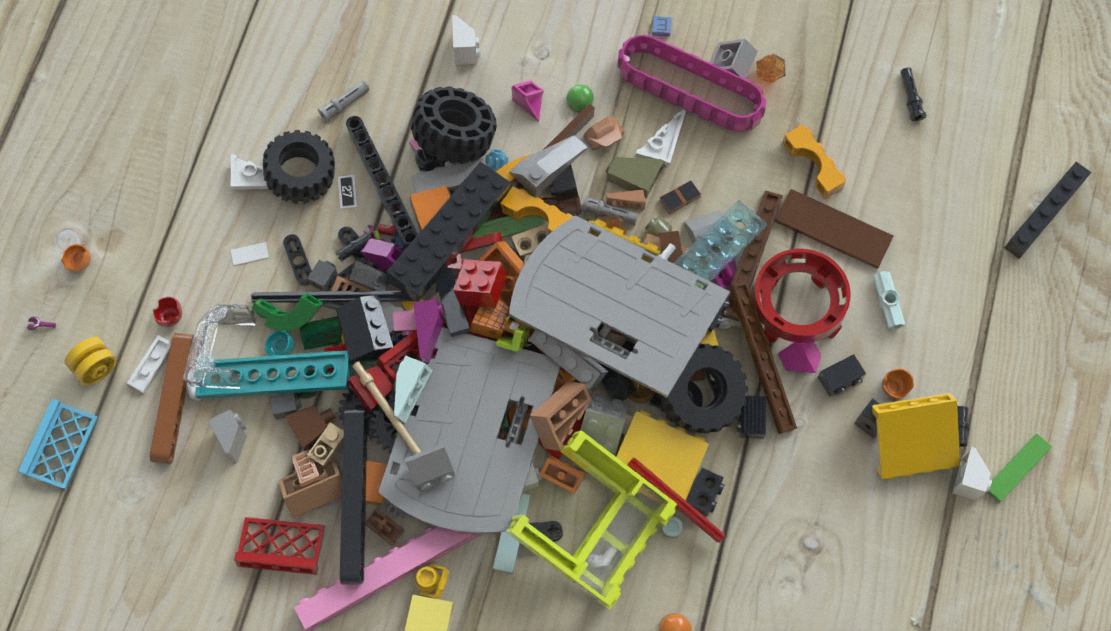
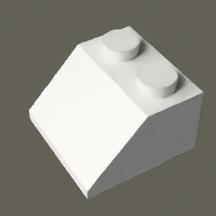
M452 15L453 49L456 65L477 64V57H480L479 37H475L474 29L456 15Z
M971 447L961 457L952 494L976 501L986 491L990 490L992 480H989L990 471L974 447Z

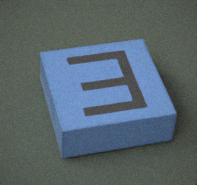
M654 16L652 35L670 36L671 17Z

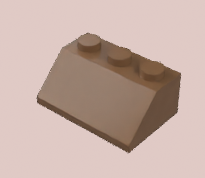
M335 458L325 466L317 463L316 466L321 479L304 487L300 484L297 472L278 480L283 499L292 518L302 516L307 511L320 508L330 501L342 498V475Z

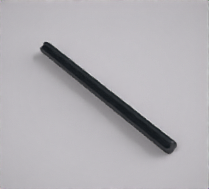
M402 291L254 292L251 294V301L253 303L259 299H263L268 303H298L300 298L306 293L322 302H350L359 297L379 295L380 302H415Z

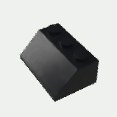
M379 295L359 297L336 308L350 362L377 359L393 347Z

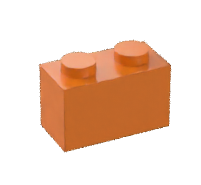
M551 455L547 458L539 476L574 494L585 475L584 472Z

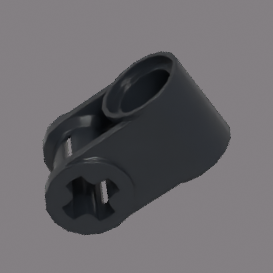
M557 521L529 523L553 542L559 541L563 536L562 526ZM552 527H555L556 530H559L556 532L555 536H552V533L550 532L552 531Z

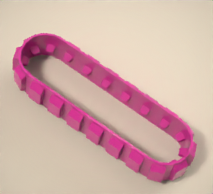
M648 35L630 37L623 43L622 49L618 52L617 68L620 69V75L626 82L675 106L682 107V109L690 113L697 114L707 121H712L720 127L734 132H744L754 129L760 124L761 118L764 117L766 99L763 98V91L756 84L708 61H704L693 54L687 53L680 48L667 44L658 38L656 39ZM635 52H646L746 97L754 103L753 110L756 112L747 116L732 114L633 68L628 64L629 55Z

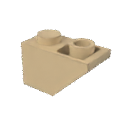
M330 422L307 456L325 466L343 449L344 431Z

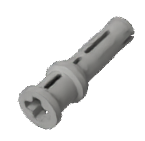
M362 80L339 98H332L330 103L322 108L319 107L318 112L328 122L329 118L336 113L340 114L343 107L369 91L370 88Z
M587 195L581 209L582 212L586 210L596 213V216L605 215L635 225L639 215L636 212L605 204L604 200L590 199Z

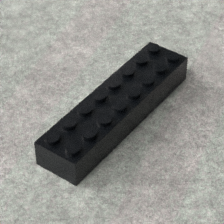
M480 161L387 271V281L414 301L419 302L510 191L511 182Z

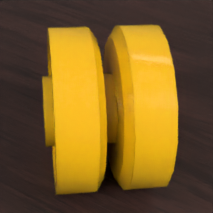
M91 337L74 346L66 355L64 364L72 373H75L74 376L82 386H89L105 378L114 369L117 359L110 350H107V346L99 337Z

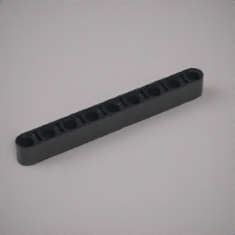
M351 116L346 120L350 138L404 249H406L411 244L408 242L414 240L418 232L362 119L358 116Z
M365 407L346 408L344 412L339 573L341 585L363 584L368 439V412Z

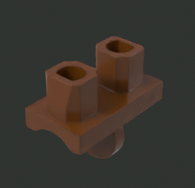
M378 508L374 510L365 522L369 529L391 546L394 545L405 531Z

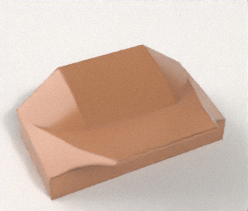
M610 116L592 125L584 133V138L594 151L599 147L606 148L620 140L624 129L615 116Z

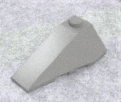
M573 135L521 160L509 171V174L537 197L588 147Z

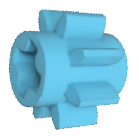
M492 149L491 153L486 155L485 163L488 164L489 168L497 171L508 164L509 157H506L503 150Z

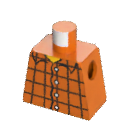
M498 300L496 308L479 307L471 323L470 332L499 340L504 331L514 334L520 324L510 320V307Z

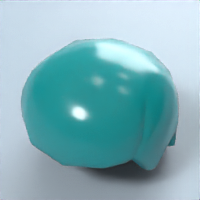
M275 331L266 339L265 351L269 356L290 355L293 351L294 341L286 331Z

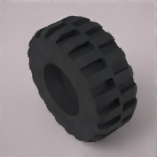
M447 86L445 88L437 87L433 90L431 89L418 99L410 127L415 141L427 154L433 155L441 161L465 164L469 161H476L487 153L493 141L497 124L492 108L485 103V100L462 88L457 89Z
M699 344L669 396L665 397L656 392L657 398L661 400L659 404L661 410L667 413L666 418L670 422L676 423V426L693 433L718 432L723 427H729L733 424V419L738 418L742 413L740 411L741 407L746 405L745 393H748V386L745 385L747 376L745 372L742 373V365L739 360L735 361L733 359L734 355L729 351H724L723 347ZM698 370L709 372L716 383V395L707 407L696 406L688 395L689 379Z

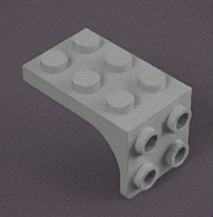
M599 394L590 395L591 402L586 408L580 431H583L615 456L625 423L627 404L618 399H607ZM574 461L571 462V466L581 468Z

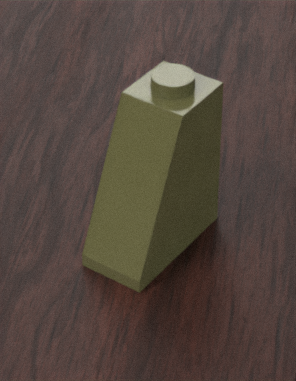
M616 157L613 163L610 162L606 168L607 180L629 191L644 190V196L647 198L663 169L664 160Z

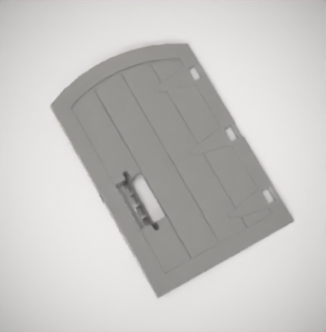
M574 216L552 231L529 256L516 281L511 298L509 316L643 386L668 397L729 296L730 291L659 256H655L645 251V249L578 216ZM590 229L599 233L600 235L596 237L590 234ZM644 255L653 261L650 264L642 260V256ZM696 282L707 286L706 289L703 290L695 286ZM602 323L636 340L637 343L633 351L630 352L599 336L598 327Z
M442 327L435 349L438 350L436 357L431 359L429 364H426L433 371L415 406H419L416 417L410 415L406 423H401L421 452L444 444L455 475L448 482L441 483L439 481L434 483L430 489L424 491L421 489L417 490L405 462V458L414 454L398 433L378 492L406 514L439 528L467 533L505 532L507 529H511L509 526L513 522L512 516L516 515L535 449H537L539 435L530 418L522 445L517 444L528 406H532V412H534L552 396L561 366L547 355L521 349L518 352L496 346V341L464 333L451 337L449 329ZM511 400L516 402V409L506 441L497 439L508 402ZM394 463L400 465L397 475L390 474Z

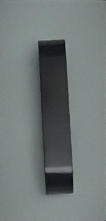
M290 234L284 238L283 245L298 283L302 286H308L310 283L308 279L304 280L302 278L300 269L304 268L308 278L312 272L299 237ZM290 241H294L297 251L293 252ZM302 256L304 260L301 264H295L293 262L294 258Z

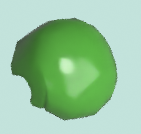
M579 84L569 89L567 104L572 110L581 112L588 104L593 105L594 95L588 86Z

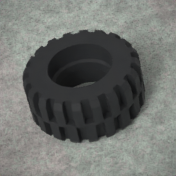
M294 130L293 133L287 131L284 132L283 136H276L274 142L270 141L267 145V149L263 154V176L268 189L273 190V194L276 197L281 196L285 202L291 200L293 204H298L299 201H303V204L309 203L311 199L313 201L318 200L319 195L324 196L327 193V188H331L333 184L335 158L333 157L332 149L328 147V143L325 140L321 141L319 135H311V132L306 130L305 133L300 132V130ZM302 157L312 161L317 168L307 176L295 177L287 174L281 166L291 158Z

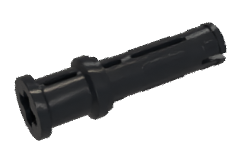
M906 67L900 71L908 99L906 105L910 109V120L917 122L925 119L927 115L923 111V100L918 95L912 68Z

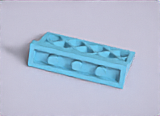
M51 399L18 472L23 476L31 477L66 490L98 416ZM63 409L70 411L73 418L62 422L60 415ZM84 417L92 419L89 426L83 429L80 428L77 421ZM75 421L78 431L67 435L64 425ZM62 427L65 436L54 440L52 437L53 430ZM80 434L83 439L81 444L72 447L69 438ZM67 439L70 449L59 453L56 443ZM53 445L57 454L45 458L43 453L45 448ZM72 452L74 456L73 462L64 465L61 456ZM59 458L62 467L51 471L47 462ZM45 463L48 473L41 476L34 474L36 467ZM64 470L66 477L63 484L56 482L52 474Z

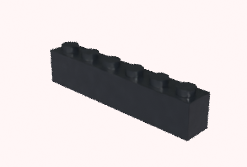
M1076 161L1004 248L1020 259L1085 182L1091 171Z

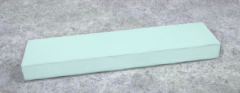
M522 493L516 515L526 516L530 495ZM506 531L501 532L493 570L513 574L520 542L506 533Z

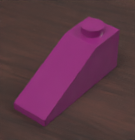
M436 298L413 303L420 358L425 364L430 363L443 326V316H445L443 304L440 305Z

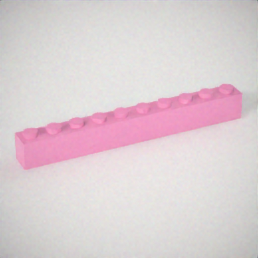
M431 527L424 531L423 536L409 539L405 546L391 549L388 552L389 555L373 559L370 562L371 565L364 568L363 584L341 585L340 579H338L332 587L328 589L324 587L318 590L316 596L300 600L297 603L298 606L294 607L305 630L311 631L483 533L457 532L439 527Z

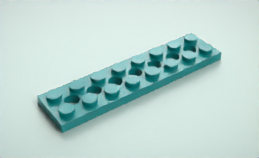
M347 351L203 360L199 363L195 396L197 399L345 390L349 388L348 379L351 362ZM328 368H334L333 373L325 374ZM310 369H315V373L313 375H306ZM296 370V374L293 377H288L290 371ZM272 372H278L276 377L269 378V375ZM253 373H259L256 379H250ZM235 374H240L238 380L232 381V377ZM217 375H222L218 382H213Z

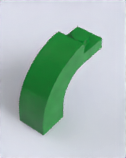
M306 293L300 298L295 309L292 311L280 310L263 299L254 302L251 309L259 317L267 318L264 326L278 331H290L303 326L314 318L322 307L323 302Z

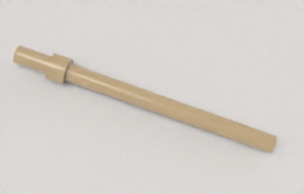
M356 362L353 368L360 376L363 386H367L414 455L420 453L421 450L401 421L394 416V411L374 384L373 377L365 371L360 362Z

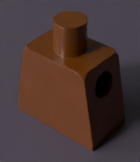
M315 405L285 416L304 451L310 450L327 428L326 424L336 418L331 408L319 413Z

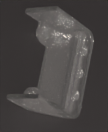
M215 305L197 322L183 375L187 385L191 387L213 388L241 387L233 369H215L216 362L211 356V351L218 324L255 325L256 322L247 305Z

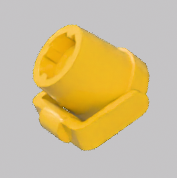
M434 564L421 568L415 575V585L420 591L419 595L440 599L448 581L449 570ZM437 570L443 571L441 577Z

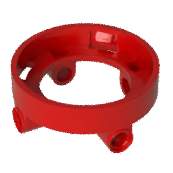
M790 249L774 255L759 271L753 290V300L761 323L764 325L766 338L773 343L779 338L796 343H810L826 337L833 339L842 328L841 324L851 299L849 281L842 268L827 255L810 249ZM805 259V263L796 262L787 264L786 260ZM795 272L812 275V282L819 288L823 289L826 287L829 292L830 307L826 315L819 321L808 325L793 324L780 317L772 305L771 291L778 284L781 277ZM838 288H841L842 298H845L846 300L845 303L839 305L840 298Z

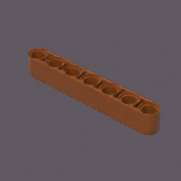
M174 333L172 336L150 449L151 462L168 464L173 462L185 402L186 386L194 354L195 335Z

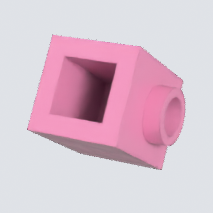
M414 310L393 311L394 333L402 332V336H408L416 330Z

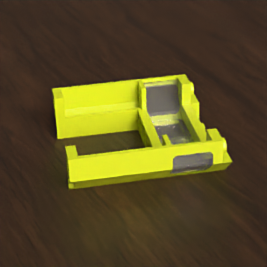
M578 431L569 439L567 443L569 445L563 446L560 452L615 493L579 548L571 556L527 523L530 519L524 515L512 516L513 522L509 526L511 529H507L506 533L611 610L621 594L619 586L624 580L623 575L635 564L634 559L638 553L640 554L645 549L647 539L655 534L657 530L656 525L659 527L667 525L676 511L675 506L677 503L583 431Z

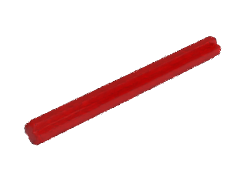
M632 458L629 461L628 467L677 503L675 507L713 540L720 543L724 539L725 534L640 461L636 458Z

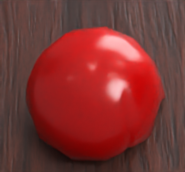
M169 296L159 299L158 307L153 309L154 321L162 327H172L177 324L182 318V307L179 301Z

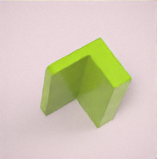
M524 324L515 330L513 337L504 335L496 341V346L516 352L520 351L527 343L530 327Z

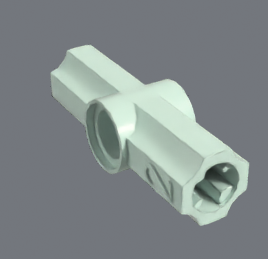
M879 272L873 276L879 297V307L883 310L888 330H897L905 326L899 305V294L895 291L890 272ZM885 298L891 299L893 303H888Z

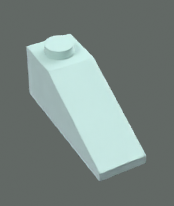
M405 356L404 360L400 363L396 375L394 416L403 423H406L433 371L425 363Z

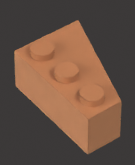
M567 382L530 414V418L545 449L561 451L564 446L562 443L566 436L571 435L573 432L572 427L576 420H580L591 402V397L585 383Z

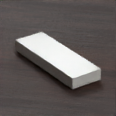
M158 335L126 384L145 394L167 360L171 342Z

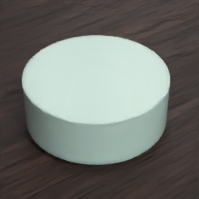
M671 517L667 525L662 526L663 533L670 538L679 536L683 528L682 522L677 517Z

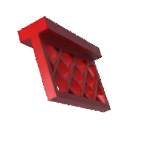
M443 322L442 327L448 328L447 325ZM417 329L378 358L376 364L380 369H384L395 383L397 373L390 369L391 365L394 363L400 364L409 352L417 353V360L420 361ZM433 352L431 359H434L437 352Z
M245 517L238 552L235 553L234 561L237 567L317 575L325 526ZM249 523L258 524L261 529L251 535L248 532ZM271 526H277L281 531L270 537L266 530ZM291 528H297L300 533L290 539L286 532ZM311 530H319L318 537L312 541L306 536ZM264 532L268 540L259 546L254 538ZM284 534L288 542L279 548L274 540ZM303 536L308 544L299 550L294 542ZM252 540L257 548L251 552H244V545ZM272 542L277 550L271 554H265L262 549ZM292 545L297 552L291 556H285L282 551ZM312 547L315 551L314 559L305 558L302 553Z

